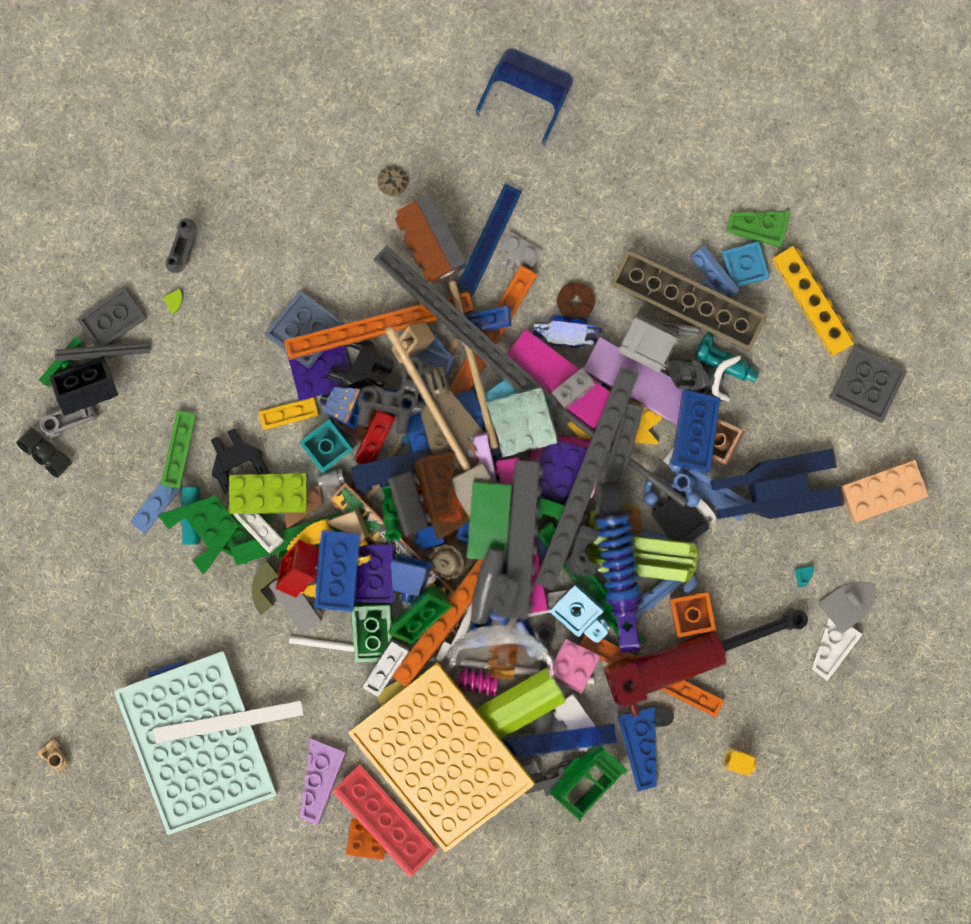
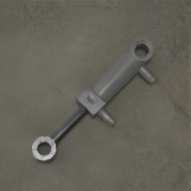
M541 624L535 630V638L540 643V671L545 668L548 670V644H550L555 634L554 629L549 624ZM541 629L549 630L550 637L542 639L539 635ZM553 710L533 721V732L517 733V738L533 740L532 749L538 756H546L552 748ZM545 741L548 747L546 750L541 751L537 748V743Z

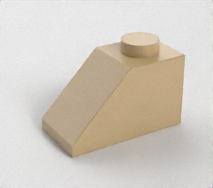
M426 323L408 326L399 340L410 358L426 350L435 339V336ZM393 346L391 349L392 352L396 356L399 363L404 364L395 347Z

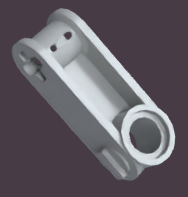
M93 406L66 416L63 415L61 410L54 413L51 411L41 415L40 428L46 437L51 439L61 435L63 431L99 417L95 414ZM50 420H54L56 424L53 430H48L47 423Z

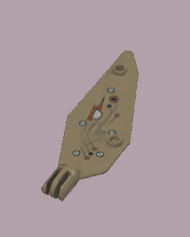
M443 366L438 367L439 374L436 369L431 370V375L429 371H426L424 373L431 397L471 468L477 466L480 460L476 456L475 450H477V446L474 445L473 438H475V434L484 433L483 430L449 390ZM426 404L421 417L431 452L434 456L453 452ZM455 453L452 477L465 472Z

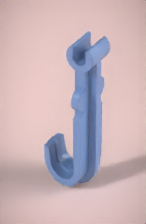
M695 573L691 580L683 587L687 595L691 594L698 585ZM664 579L651 592H646L642 599L637 602L639 612L635 614L636 623L640 621L642 613L647 609L655 607L657 601L665 598L680 586L683 581Z

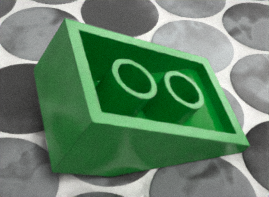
M354 603V611L351 612L355 663L378 662L393 639V636L388 633L392 623V604Z

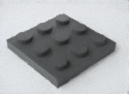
M854 346L830 399L883 423L907 371Z

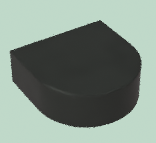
M655 707V727L670 725L674 720L672 710L668 707Z

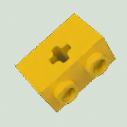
M729 747L723 765L729 770L750 776L751 772L754 773L757 762L752 754Z

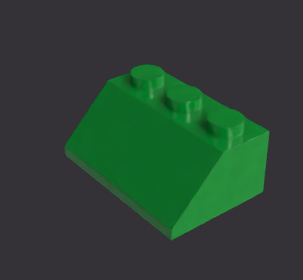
M431 584L391 623L388 633L391 636L413 644L453 605L443 589Z

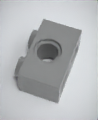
M582 368L552 393L563 408L567 410L596 387V385Z

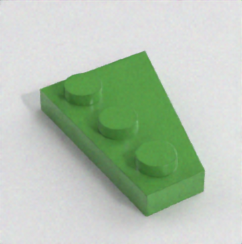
M791 210L784 212L767 211L766 213H731L725 233L781 248Z

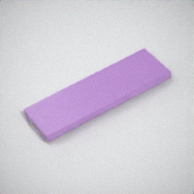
M601 337L598 338L583 368L584 371L611 388L621 366L639 373L630 399L677 425L683 390H678L675 387L671 377L619 353L617 346Z

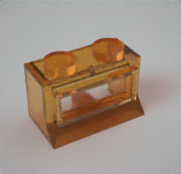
M495 636V641H491L489 653H493V658H489L487 668L491 669L490 677L514 679L519 636L513 638Z

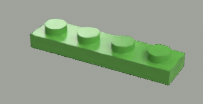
M179 410L176 412L161 486L180 489L196 418L194 413Z

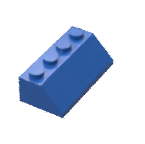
M469 390L454 395L482 430H486L482 411L474 391ZM418 412L409 418L406 434L409 447L413 452L430 447L421 417L422 413Z

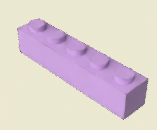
M487 432L475 434L473 442L477 446L475 451L476 456L480 460L478 465L484 462L494 483H497Z

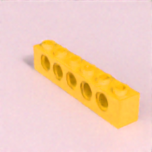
M792 246L774 257L772 262L828 353L833 357L853 345L852 340L854 338L849 330L844 329L841 316L838 313H834L832 309L833 304L828 297L825 298L823 295L821 284L813 279V272L809 265L805 266L800 250ZM790 264H796L798 266L797 273H792L790 271ZM800 280L807 281V289H802L800 287ZM810 296L817 297V306L809 302ZM821 312H825L828 315L827 322L820 320L819 315ZM834 328L838 331L837 338L830 336V329Z

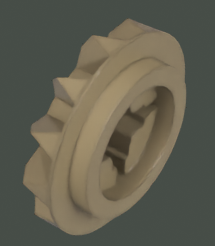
M395 165L385 167L380 171L377 179L380 190L388 196L400 195L408 185L407 174L402 168ZM389 173L394 178H398V180H396L397 188H395L394 185H392V183H387V181L390 180Z

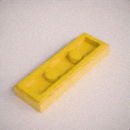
M315 397L259 411L263 430L319 416Z

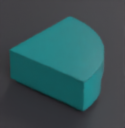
M813 565L794 569L798 588L805 586L811 580L814 573Z

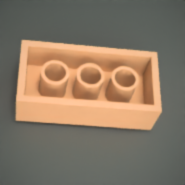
M916 460L841 486L842 495L852 522H859L928 497Z

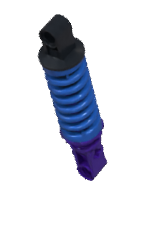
M619 481L599 483L604 511L595 514L597 526L606 529L599 531L598 536L607 537V540L601 541L599 546L609 548L600 553L601 557H607V561L602 562V566L609 568V571L603 573L605 578H610V581L604 583L606 588H610V592L606 593L605 602L613 605L612 615L617 616L620 652L640 651L635 614L639 612L636 601L642 598V594L640 593V585L636 582L639 577L638 573L635 572L637 564L633 561L636 558V554L632 551L635 544L630 541L634 537L633 533L629 531L632 528V523L628 521L632 511L621 509ZM625 621H628L630 624L628 628L624 625Z

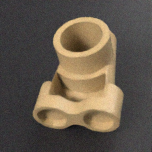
M53 739L38 751L37 754L42 760H46L48 765L54 768L57 773H60L69 766V763L60 750L61 745L56 739ZM58 758H60L59 765H57L56 760Z

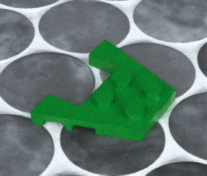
M216 495L158 514V517L168 530L185 518L206 544L207 549L192 560L203 575L239 526Z

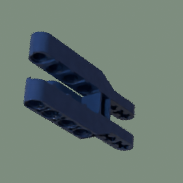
M834 449L759 462L744 475L710 481L712 491L749 484L752 503L717 509V519L749 513L774 519L843 506L841 486L812 492L808 476L810 472L837 468Z

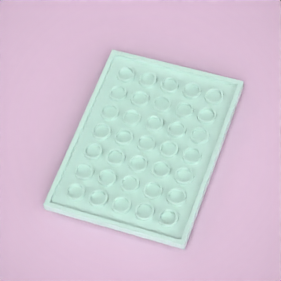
M224 651L114 690L167 835L277 796L252 725L158 743L155 742L154 728L246 711Z

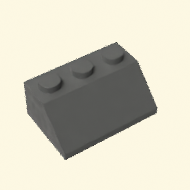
M408 471L389 477L388 481L405 536L428 528L427 523L431 521L428 512H424L421 505L425 504L422 492H417L416 486L419 485L417 475H412V472Z

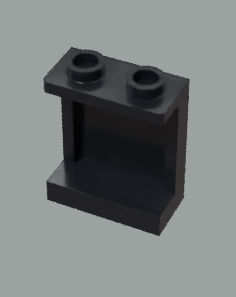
M683 491L679 492L681 496L686 497ZM668 496L669 500L666 503L659 502L652 508L653 512L651 515L670 540L692 542L710 529L694 507H689L687 504L683 507L670 496Z

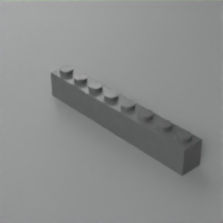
M514 460L505 575H509L520 582L511 614L512 618L528 619V614L532 612V602H529V595L533 594V583H530L531 575L535 573V563H532V556L536 555V544H533L534 536L538 534V524H535V517L539 516V505H536L537 497L541 495V486L538 485V478L542 477V466H539L540 462Z

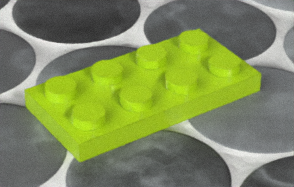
M306 473L229 475L230 515L307 513Z

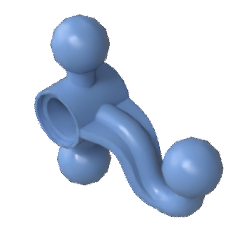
M671 459L669 468L676 472L677 476L674 478V483L668 486L675 491H685V499L688 500L686 504L689 507H696L700 502V497L692 490L695 485V478L691 474L684 473L683 467L671 465ZM683 477L687 478L688 485L686 487H683L681 484V479ZM646 480L643 486L645 493L643 499L647 505L653 506L658 502V495L651 490L653 483Z

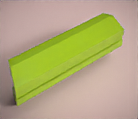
M634 536L630 540L635 544L632 551L636 554V558L633 561L637 564L635 572L639 576L687 582L691 580L697 569L698 550L694 543ZM598 537L596 541L588 546L587 556L589 561L598 565H602V562L607 561V557H601L600 553L609 548L599 546V543L607 540V537ZM602 566V567H601L599 570H597V571H603V572H605V571H609V568H604V567Z
M545 668L475 709L497 736L502 739L564 704L566 700L553 677Z

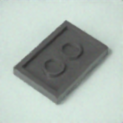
M125 287L77 318L95 346L111 344L147 319Z

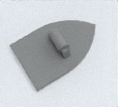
M864 582L850 583L838 588L818 604L843 634L864 618L870 610L875 597V585Z

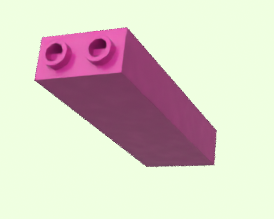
M526 329L507 353L512 360L554 398L555 396L552 392L580 370ZM592 379L596 387L567 410L595 430L610 392Z

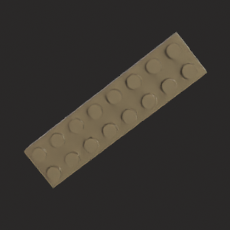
M627 250L611 283L612 287L748 352L751 351L767 318L766 315L630 250Z

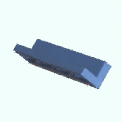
M683 468L684 473L691 474L695 478V485L692 488L693 492L697 493L701 499L714 507L722 509L752 503L728 488L712 491L710 481H714L713 479L699 471ZM685 477L681 479L683 487L688 485V480ZM743 515L733 516L738 521L743 517Z

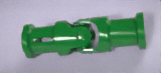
M386 486L382 487V493L384 494L382 502L383 522L386 526L384 537L387 540L395 541L402 536V532L399 530L401 520L391 487Z

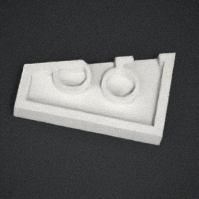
M829 618L812 670L828 681L862 634L853 627L842 634Z

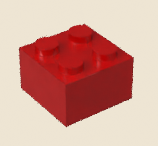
M299 539L281 559L275 589L295 598L301 592H304L310 582L313 583L316 579L317 572L315 570L318 565L320 548Z

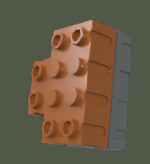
M431 193L418 199L417 202L414 201L396 211V223L400 231H405V242L409 250L414 249V252H412L418 267H423L421 270L427 282L431 281L433 285L467 267L466 260Z

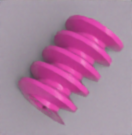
M464 667L460 671L457 686L460 689L461 685H463L465 692L471 687L472 693L478 688L480 695L486 690L487 696L493 691L495 697L498 674L494 673L491 677L490 671H487L485 676H483L482 670L475 674V668H472L470 673H468L467 667Z

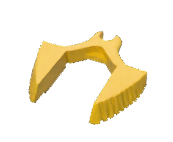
M320 520L306 527L303 532H300V535L298 534L293 539L294 541L290 542L291 545H288L287 550L289 551L299 539L311 545L320 543L321 530L334 531L332 526L329 525L330 520ZM360 540V546L368 544L365 540ZM359 555L358 566L368 562L371 559V555ZM316 583L307 585L306 590L301 593H305L309 597L314 596L315 598Z

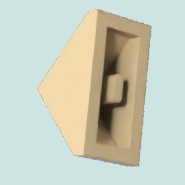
M359 509L329 521V525L344 532L361 534V540L366 539L369 535Z

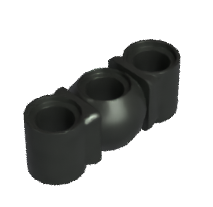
M33 428L28 429L16 441L18 447L29 456L32 454L33 459L37 463L45 465L44 468L52 476L59 478L72 465L70 458L60 450L56 452V448L49 441H43L44 437Z

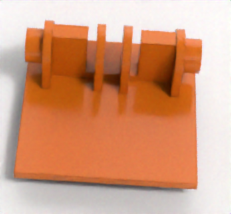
M351 818L345 855L384 860L385 849L357 819Z

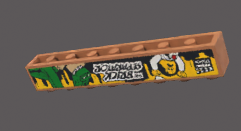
M350 480L330 498L334 508L342 511L344 514L359 509L369 533L367 538L373 544H394V558L399 554L431 562L403 533L401 538L395 541L387 540L384 537L386 526L383 522V513L360 490H356L355 485ZM431 568L425 589L432 584L443 589L449 598L456 591L457 587L444 577L437 578L435 570Z

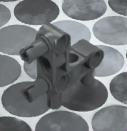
M410 357L412 363L417 366V372L420 377H423L426 371H429L431 375L432 369H436L439 374V366L425 364L423 360L417 357ZM405 365L400 375V379H402L401 387L396 393L383 391L382 388L365 387L361 390L358 397L360 411L357 425L368 427L371 410H378L397 414L396 433L407 434L409 418L417 412L422 413L426 402L419 401V390ZM363 394H371L373 400L366 401L363 398ZM401 401H409L411 407L408 409L404 408L401 405Z

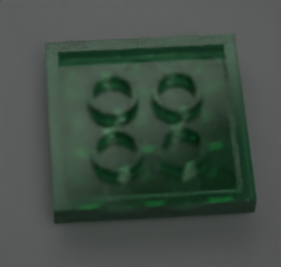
M542 386L486 402L502 457L559 442Z

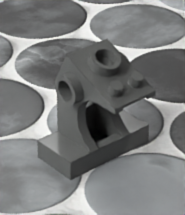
M580 526L577 529L566 557L568 574H576L577 577L588 573L589 576H593L602 567V565L589 561L588 556L585 554V549L598 539L599 531L585 526Z

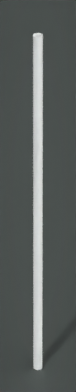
M290 636L289 639L291 644L354 652V644ZM433 655L429 660L432 663L438 662L440 664L529 676L540 672V669L453 657H444L437 661L435 660L437 655ZM590 676L588 684H594V676Z

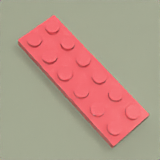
M360 764L332 790L409 877L413 876L437 851L434 845Z

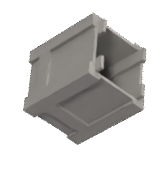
M637 312L618 352L660 372L661 369H666L667 363L665 361L674 343L679 344L680 338L677 337V331Z

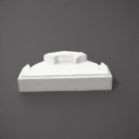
M700 498L699 504L694 508L712 525L717 518L709 506Z

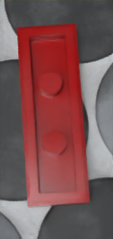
M375 411L353 459L354 462L366 464L376 460L395 419L394 415L383 411Z

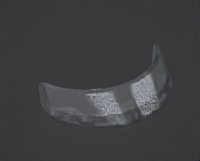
M485 626L466 633L450 647L441 662V667L453 679L460 664L476 650L485 646L515 644L530 649L536 659L545 660L548 664L551 678L559 673L553 658L541 643L527 633L507 626Z

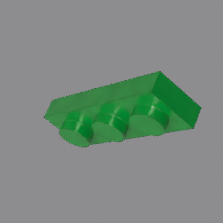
M75 336L65 349L82 348L86 343ZM55 360L40 377L39 381L45 386L50 387L52 384L49 376L68 370L72 365V360Z

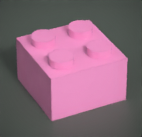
M565 639L549 673L555 681L582 694L600 656Z

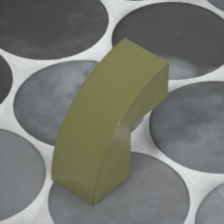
M265 561L260 566L252 584L253 602L260 615L274 605L263 592V589L278 577V572L269 561Z

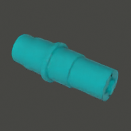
M182 486L181 507L200 500L199 486ZM184 518L181 520L182 544H199V535Z

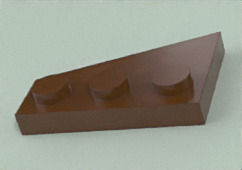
M455 451L416 460L430 517L451 512V486Z

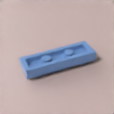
M705 245L691 256V259L703 272L707 280L717 289L718 293L731 298L740 291Z
M160 483L130 522L146 534L159 518L158 514L166 509L181 488L175 489L161 486Z

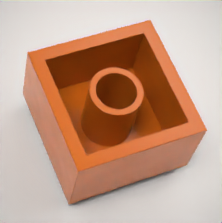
M708 592L669 599L676 637L679 638L716 630Z

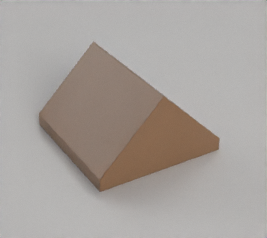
M717 418L712 460L719 464L727 465L745 431Z

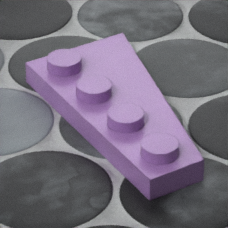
M310 738V751L307 759L308 766L307 774H305V789L302 797L300 818L319 825L347 752Z

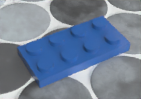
M686 389L682 391L671 465L704 473L710 472L720 398Z
M321 530L314 608L347 612L354 611L361 534Z

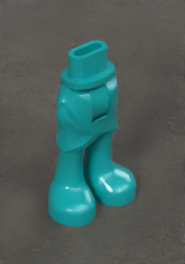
M706 332L694 356L699 358L700 362L718 367L727 359L736 357L729 352L716 348L712 344L713 335L709 332ZM740 358L737 363L723 371V373H727L743 381L748 379L753 383L756 382L759 371L753 369V365L749 366V363L743 358Z

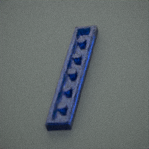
M504 184L467 263V267L458 282L457 288L472 295L475 294L522 191Z
M614 723L501 739L515 758L618 743Z

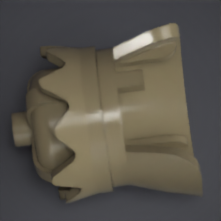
M455 536L449 540L448 544L435 549L429 558L433 562L432 569L435 570L437 578L444 577L446 580L456 579L460 574L468 572L473 567L475 559L467 558L468 542L458 540Z

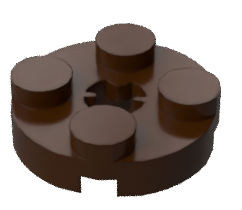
M572 282L563 286L557 296V307L561 314L569 320L579 321L586 318L595 306V297L591 288L580 282ZM574 296H578V299H581V303L577 307L572 306L573 303H570Z

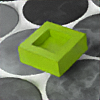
M591 511L590 517H587L589 527L597 531L602 530L601 526H597L595 511Z

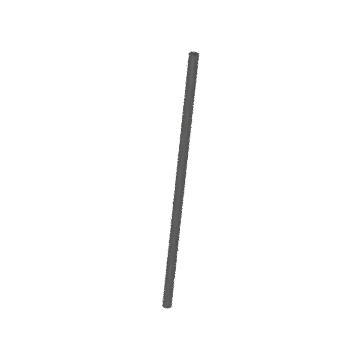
M558 402L554 405L553 409L590 437L593 436L595 431L593 428L569 410H565ZM611 443V446H610V448H609V451H610V452H612V448H613V444H612V443ZM630 457L629 466L680 505L683 507L686 505L687 499Z

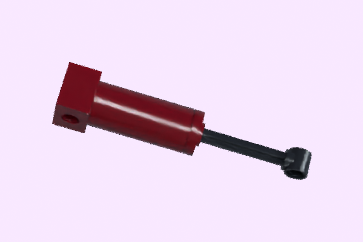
M794 608L789 609L782 615L781 619L722 641L714 631L636 660L632 661L626 658L602 668L615 704L621 708L630 707L632 716L636 717L640 714L636 703L647 700V694L726 665L725 651L784 629L788 631L802 629L808 623V616L804 611ZM798 614L799 621L794 624L793 617Z

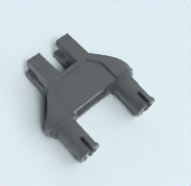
M182 218L179 220L178 230L170 254L165 262L167 270L171 273H180L189 264L190 254L195 246L197 234L196 224L191 219Z

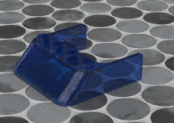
M508 49L503 53L492 73L477 106L476 115H480L494 83L498 81L505 82L553 105L555 112L542 139V145H546L571 90L573 78L569 73L516 49Z

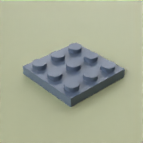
M300 291L264 335L286 352L284 340L337 327L345 323ZM324 351L296 358V360L310 369Z

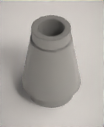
M337 467L318 476L317 482L320 488L343 486L347 482V477L344 469Z

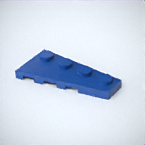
M654 706L639 710L640 714L636 717H633L632 713L617 716L638 792L657 787Z

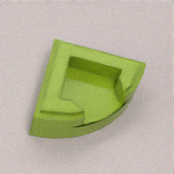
M180 288L163 297L172 315L179 310L183 296Z

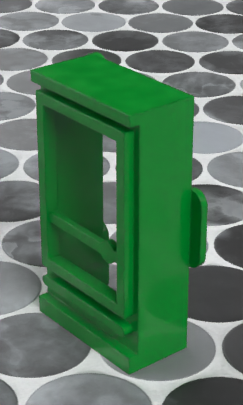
M596 741L581 758L576 757L564 769L565 775L549 792L556 801L581 821V817L628 770ZM594 766L604 773L598 781L589 773ZM586 776L595 785L573 805L565 797Z

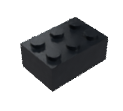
M104 356L49 376L56 400L64 416L119 396Z

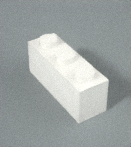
M571 693L565 698L566 702L555 708L553 714L559 722L561 720L564 721L566 724L565 731L570 738L572 736L576 738L578 742L575 745L583 753L584 751L587 752L596 741L603 745L606 740Z

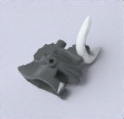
M741 356L723 361L716 371H712V365L701 363L697 357L686 359L685 361L669 358L668 368L670 377L678 390L686 389L693 391L711 384L713 395L729 402L730 398L719 391V385L724 383L723 371L737 363Z

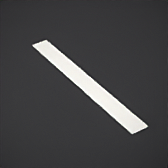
M301 701L154 728L153 731L155 742L158 743L303 715Z

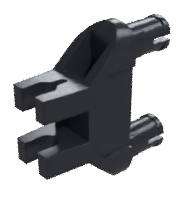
M370 339L345 345L359 350L351 370L345 372L332 366V371H329L328 378L342 382L346 388L354 389L369 384L383 390L386 384L384 381L385 377L374 372L376 369L391 374L394 368L392 365L393 361L378 355Z
M235 428L228 431L234 446L226 450L219 437L211 439L217 453L212 477L218 480L224 494L229 492V476L227 474L229 470L249 461L252 462L257 474L270 472L262 458L263 451L242 443Z

